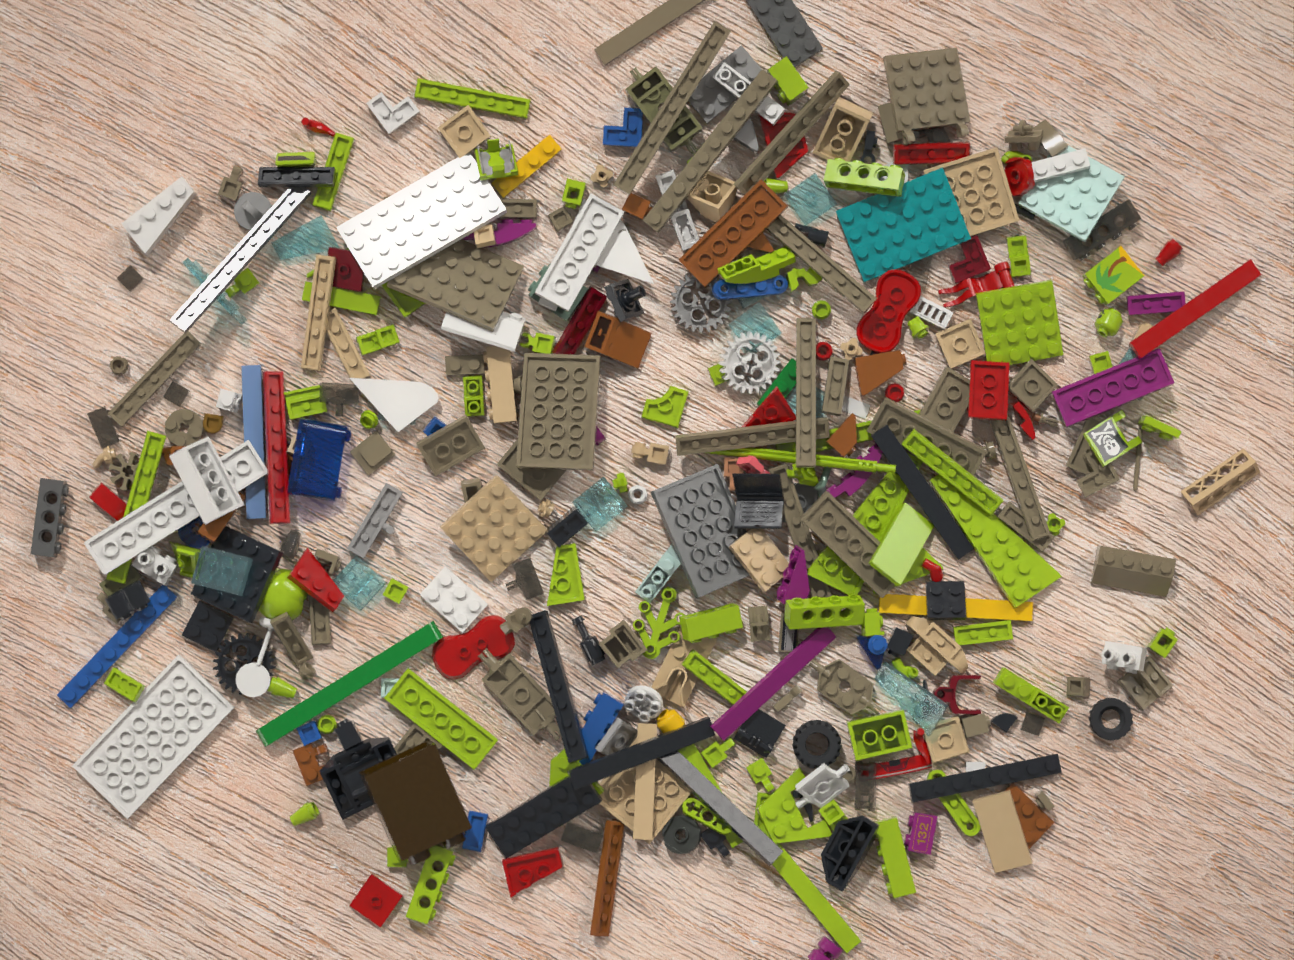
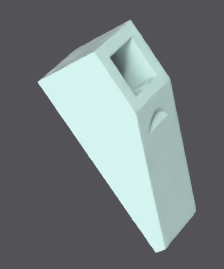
M673 544L670 545L635 591L649 603L652 602L681 564Z

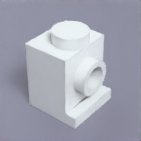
M221 389L216 407L237 413L242 395Z

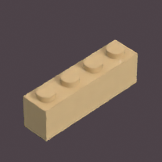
M488 346L486 351H483L484 363H488L485 378L486 382H490V389L487 390L488 401H492V408L489 409L490 420H493L494 424L517 422L510 350L497 346Z

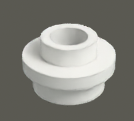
M640 485L631 487L628 492L629 500L634 504H642L647 498L646 489ZM636 491H640L642 494L638 499L634 497Z

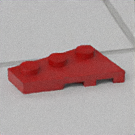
M776 386L741 427L790 422L796 420V414Z
M308 548L304 550L287 578L331 612H334L344 598V594Z
M558 847L502 859L510 898L563 867Z

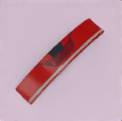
M921 754L858 766L860 781L873 780L932 768V762L930 757V764H927Z

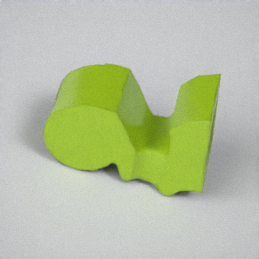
M793 268L792 271L786 273L790 293L798 287L797 279L799 278L803 279L808 286H814L822 280V277L811 268L808 271L804 268Z

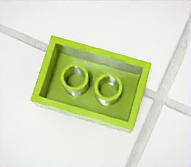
M903 709L846 722L855 760L912 748Z

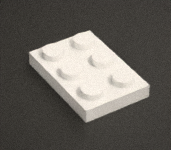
M446 566L420 594L462 633L488 605Z

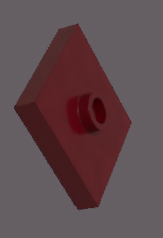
M329 247L328 256L336 257L332 287L363 291L365 274L351 251Z

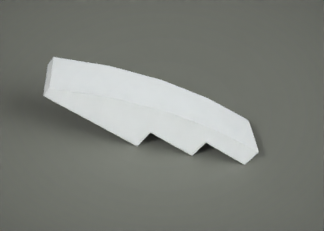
M673 169L655 176L662 195L676 179ZM684 200L671 217L682 250L691 248L699 240L689 209Z

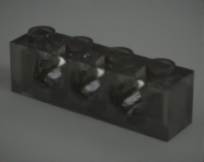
M1130 199L1101 216L1088 237L1091 240L1089 247L1084 246L1080 239L1072 235L1063 240L1062 243L1074 261L1078 258L1082 261L1090 256L1089 251L1095 248L1098 251L1106 246L1105 241L1111 238L1114 241L1123 235L1121 231L1128 228L1130 231L1138 226L1137 221L1141 217ZM1115 217H1121L1123 219L1122 226H1117L1115 224ZM1099 227L1106 228L1107 235L1105 237L1099 235Z

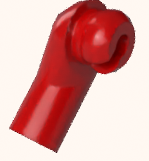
M925 558L921 567L930 572L932 581H942V568Z

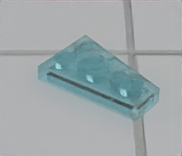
M322 215L272 242L280 260L328 251L329 247L340 248Z

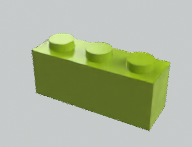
M734 603L679 617L683 639L690 641V643L701 642V638L705 637L709 639L717 638L720 633L724 632L726 634L735 633L737 629L743 628L739 605Z

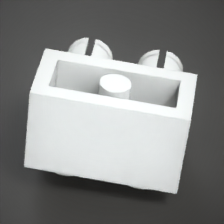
M153 545L139 553L132 566L159 583L168 585L179 567L175 563L177 560L169 555L164 557L159 554L160 550Z
M1105 641L1104 650L1101 653V664H1107V669L1118 670L1119 667L1126 668L1125 672L1137 674V670H1144L1147 648Z

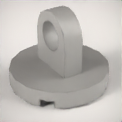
M249 192L238 198L234 207V215L240 226L251 230L272 206L264 195Z

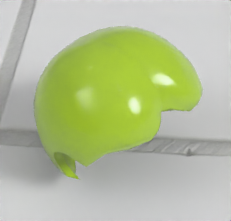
M276 569L259 608L260 613L266 618L272 620L287 612L293 621L302 613L304 601L307 599L308 593L287 578L292 570Z

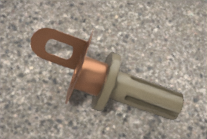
M1026 410L1028 414L1032 415V424L1033 421L1038 422L1039 426L1041 423L1057 427L1059 424L1058 420L1044 417V413L1039 415L1036 412L1031 413Z

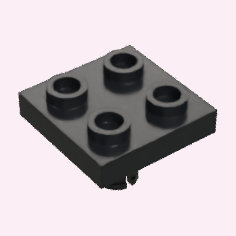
M625 279L604 287L606 296L611 301L614 313L620 322L644 314L638 300L646 296L643 286L640 285L633 289L629 279Z

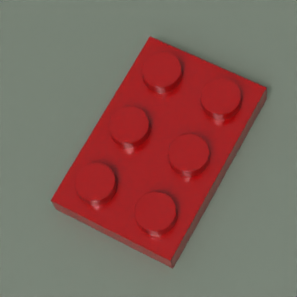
M971 360L968 418L1007 420L1010 363Z

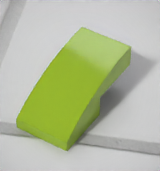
M1026 235L1006 237L1011 277L1031 275Z
M394 324L356 337L361 356L400 343Z
M834 799L818 810L833 831L838 821L848 819Z

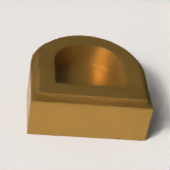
M204 413L203 427L205 431L211 434L221 431L224 416Z

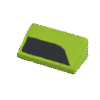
M315 152L278 153L275 165L277 167L316 166Z

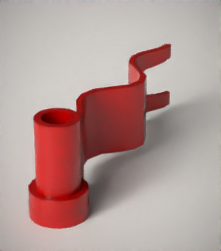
M1007 261L998 263L994 266L995 271L982 277L968 278L951 288L938 290L939 294H952L969 288L960 297L943 304V307L959 305L967 299L976 296V293L1015 286L1009 272L1011 270Z

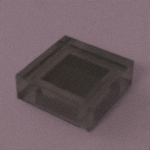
M131 265L117 278L130 292L144 280Z
M172 381L163 398L181 407L190 390Z
M1026 712L1020 730L1039 736L1045 718Z

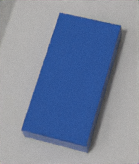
M469 810L468 820L472 828L465 831L466 840L463 841L462 849L481 852L488 814Z

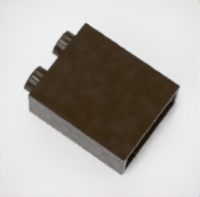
M427 740L359 772L393 851L401 861L408 859L410 865H415L428 859L431 856L429 848L443 842L445 848H451L466 840L464 832L471 829L472 826L439 751L432 741Z

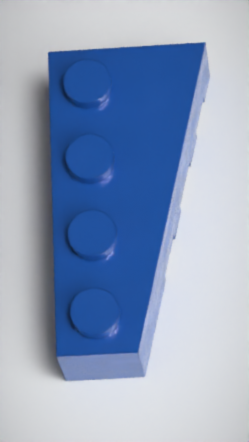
M605 691L602 695L598 693L593 702L596 704L593 711L589 710L583 719L586 723L583 728L580 727L589 758L579 761L582 765L591 761L597 751L595 748L608 732L618 712L624 705L622 701Z

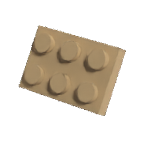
M749 529L729 546V549L762 592H766L783 577V572L789 564L763 529Z

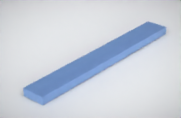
M261 365L241 366L244 442L250 441L265 465ZM265 475L246 487L247 519L267 518Z

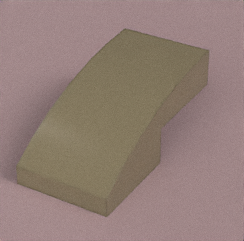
M1046 119L1033 127V130H1043L1040 145L1045 148L1051 157L1059 155L1068 148L1063 138Z

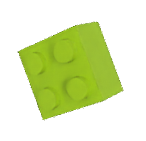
M787 56L767 70L771 76L779 81L775 88L778 91L777 97L783 104L786 103L789 106L807 93L808 85Z

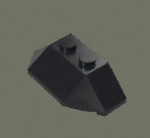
M864 815L838 821L821 853L827 883L842 892L846 889L875 841L879 824Z

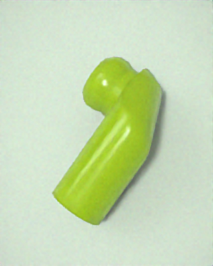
M900 657L891 661L900 677L914 679L918 676L917 668L904 665Z

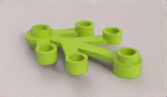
M666 587L662 590L663 602L657 620L653 615L649 602L642 601L639 604V610L644 612L653 631L651 639L645 630V622L643 620H635L633 628L639 632L644 646L647 648L643 655L648 659L657 658L662 648L671 643H677L681 639L679 632L672 631L667 638L658 641L661 633L680 624L678 621L679 615H685L677 613L673 619L665 622L670 603L674 602L678 597L677 590L672 587ZM667 591H671L672 596L670 598L666 597ZM646 603L648 609L644 611L642 605ZM637 622L642 623V627L640 629L636 627ZM674 633H676L678 636L677 640L675 641L672 640V635ZM649 646L654 647V651L652 653L648 652Z

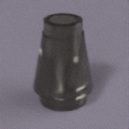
M290 530L279 548L280 551L284 552L283 557L294 560L298 553L301 533Z

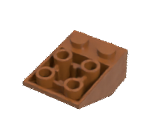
M598 311L584 348L638 369L652 333L625 321L620 322L618 318Z

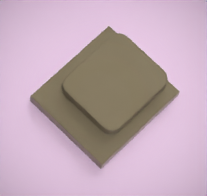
M375 431L350 451L368 476L396 455L378 431Z

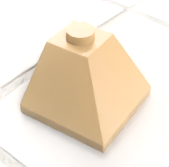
M707 171L688 195L687 199L703 217L718 222L731 209L738 189L733 185L734 181Z

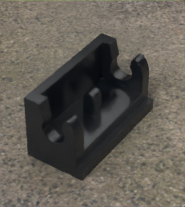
M574 506L548 527L546 533L558 547H561L585 527L588 522Z

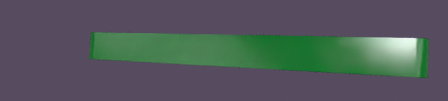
M434 621L430 622L257 729V735L265 747L443 638L442 633Z

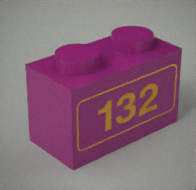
M913 811V815H909L907 826L910 827L909 834L905 835L904 845L907 846L906 849L908 851L931 855L937 823L936 815Z

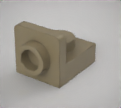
M317 548L314 556L319 557L318 561L328 565L329 562H332L328 573L334 575V572H338L342 564L339 561L340 556Z

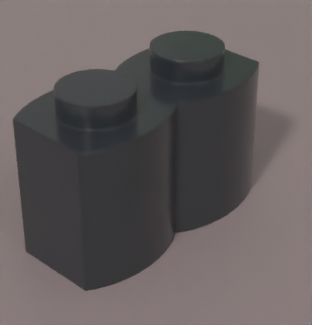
M137 580L105 598V601L116 620L120 618L122 621L130 617V612L138 609V611H141L148 607L150 599L141 582Z

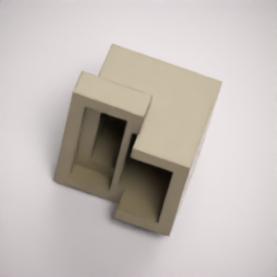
M622 620L609 630L611 634L599 643L617 668L629 659L633 662L647 651V648L625 620Z

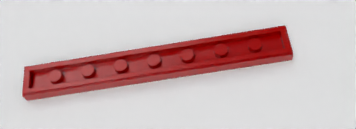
M1251 259L1128 344L1139 359L1144 357L1262 274Z
M264 371L263 385L270 524H290L283 371Z

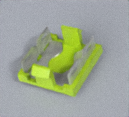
M499 139L487 140L488 149L482 150L477 144L475 156L480 180L518 175L513 144H510V140L509 144L501 148Z

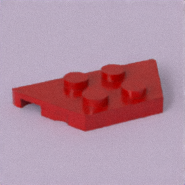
M784 112L775 125L771 124L761 115H758L767 146L796 115L795 113ZM805 136L774 169L776 179L780 178L808 153L809 150Z

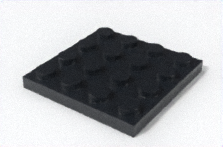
M226 526L214 544H212L191 595L253 624L284 552Z

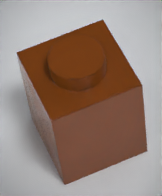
M631 193L628 195L622 211L643 221L644 217L652 209L650 207L651 202Z

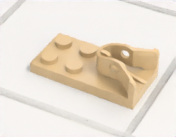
M680 626L678 632L681 635V639L677 643H672L651 688L656 690L661 697L684 708L698 677L681 664L692 649L707 660L717 638L709 639L705 637L701 638V642L690 643V641L683 639Z

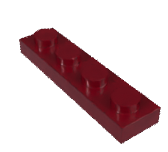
M591 286L588 288L553 349V354H575L596 318L597 312L600 311L607 298L606 295Z

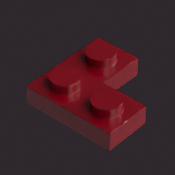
M977 234L970 236V240L960 243L965 259L948 266L955 284L991 270Z

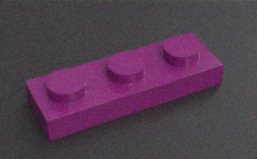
M1185 291L1126 296L1128 316L1174 312L1186 304Z

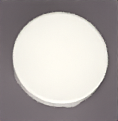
M639 685L632 687L625 697L624 708L638 717L640 721L646 723L660 715L664 703L661 695L656 690L648 686Z

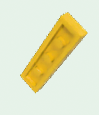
M549 134L516 162L518 175L497 178L491 184L504 199L558 154L562 148Z

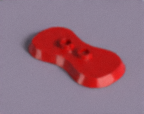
M889 270L879 278L876 286L877 300L857 325V338L863 346L875 352L886 353L898 345L901 338L903 320L920 299L921 286L916 278L901 270Z
M496 615L482 618L468 632L459 635H449L439 639L432 649V659L438 672L449 680L461 679L476 665L483 662L478 656L486 648L497 660L505 658L512 652L515 645L513 631L505 635L500 628V625L506 622V620Z

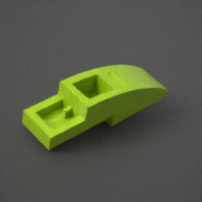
M785 246L756 259L751 254L717 268V270L728 283H754L780 275L779 269L795 263L796 259L794 254Z
M1005 667L1001 668L993 681L998 687L1057 723L1061 722L1069 709L1065 704Z

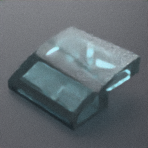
M760 302L728 325L738 338H740L741 332L747 336L748 331L752 332L753 336L755 332L760 333V337L762 335L767 336L766 341L768 339L773 340L781 334V331ZM749 340L752 349L744 348L751 353H756L755 347L761 343L755 345Z
M605 477L601 478L572 502L595 532L628 507Z
M358 555L333 580L344 596L360 611L387 583Z

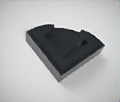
M1003 713L993 717L990 721L1007 732L1018 717L1013 714Z

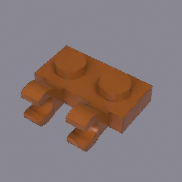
M310 743L292 750L306 786L323 780L319 771L324 765L320 766L316 755L329 751L326 743L315 748Z

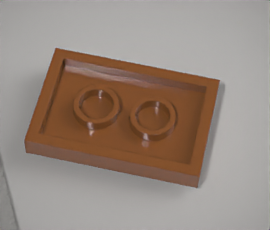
M1011 783L1004 791H1011L1024 836L1030 849L1055 822L1014 783Z

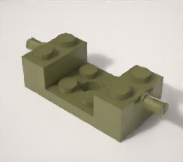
M635 67L630 73L636 81L627 87L625 91L635 106L652 123L659 111L658 107L665 102L673 88L657 67H654L643 76ZM686 105L663 141L671 153L682 146H686L691 154L698 150L691 140L702 131V126Z

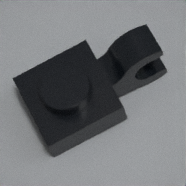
M867 130L863 155L860 159L863 163L866 157L871 158V163H875V156L872 154V148H876L878 137L874 136L875 131Z
M710 828L701 833L702 839L711 850L717 847L723 857L730 853L723 844V841L726 839L725 835Z

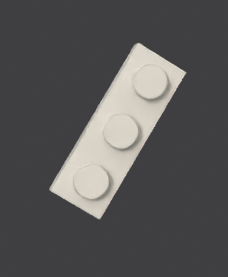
M1086 149L1032 162L1034 181L1036 183L1089 169L1090 163Z

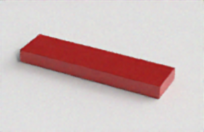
M970 143L893 144V164L948 163L969 156Z

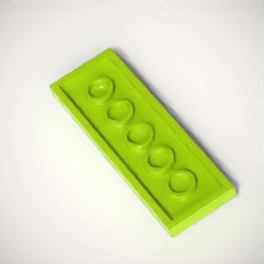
M409 668L384 697V699L474 770L498 741L494 735Z

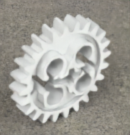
M750 331L745 336L741 332L740 338L735 335L733 336V343L727 341L728 348L722 347L726 353L719 355L724 358V361L718 362V364L724 366L719 371L726 373L722 378L728 380L727 385H733L734 390L737 391L740 387L741 393H744L746 389L749 394H752L753 389L759 393L760 386L766 389L765 383L772 385L770 378H777L774 371H780L776 367V364L781 363V361L776 359L780 353L774 352L777 346H770L773 341L770 339L766 341L767 336L762 335L760 337L758 332H755L753 336ZM749 340L755 345L761 343L755 347V350L759 352L764 351L765 356L763 359L758 360V354L749 351L740 356V349L746 347L751 350L752 346ZM747 361H753L752 364L747 365ZM741 365L742 371L750 374L759 369L760 374L757 378L747 376L749 385L745 380L740 381L744 379V375L741 373L735 374V368Z

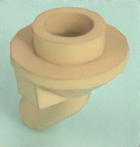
M109 445L104 448L103 453L92 463L93 467L98 469L104 461L106 464H114V460L117 459L115 449H111Z

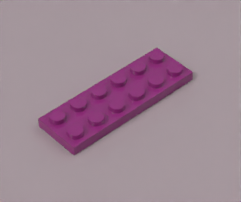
M1158 348L1140 359L1138 357L1052 391V394L1068 428L1174 385L1175 382L1162 352Z

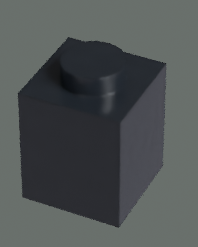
M894 627L887 642L888 653L897 658L899 654L904 656L914 635Z
M348 719L337 723L338 728L334 730L344 750L363 741L354 720L348 721Z

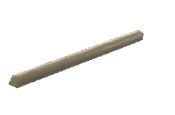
M1140 427L1137 436L1142 440L1143 430ZM1142 443L1136 447L1134 491L1138 490Z

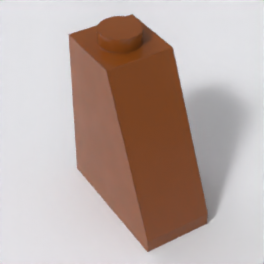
M901 350L854 358L860 397L865 396L904 369L903 365H906L905 354H901Z

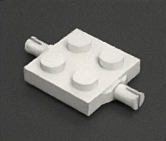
M823 763L795 785L796 791L803 795L800 800L795 802L796 806L801 809L807 803H812L822 808L850 786L849 782L842 777L850 771L849 767L844 764L840 769L833 770Z

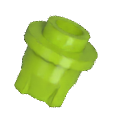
M919 316L908 322L914 339H922L928 334L929 326L925 325Z

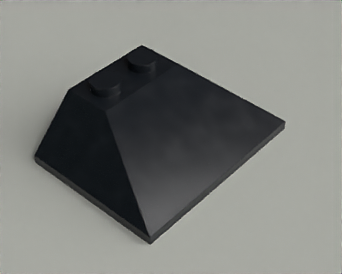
M389 737L368 738L333 755L319 771L342 820L373 805L359 772L397 755Z

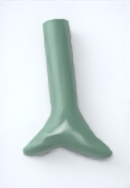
M824 467L820 481L815 486L819 498L826 491V484L832 467Z

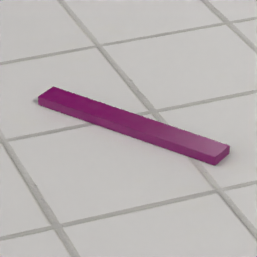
M829 627L816 628L711 725V728L723 741L728 738L836 638L835 634Z

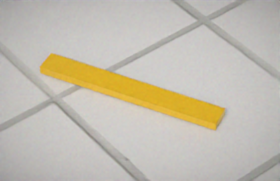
M886 594L883 598L879 596L878 612L927 615L926 596ZM965 598L967 618L1032 621L1033 602L1025 601L1014 608L1008 600Z

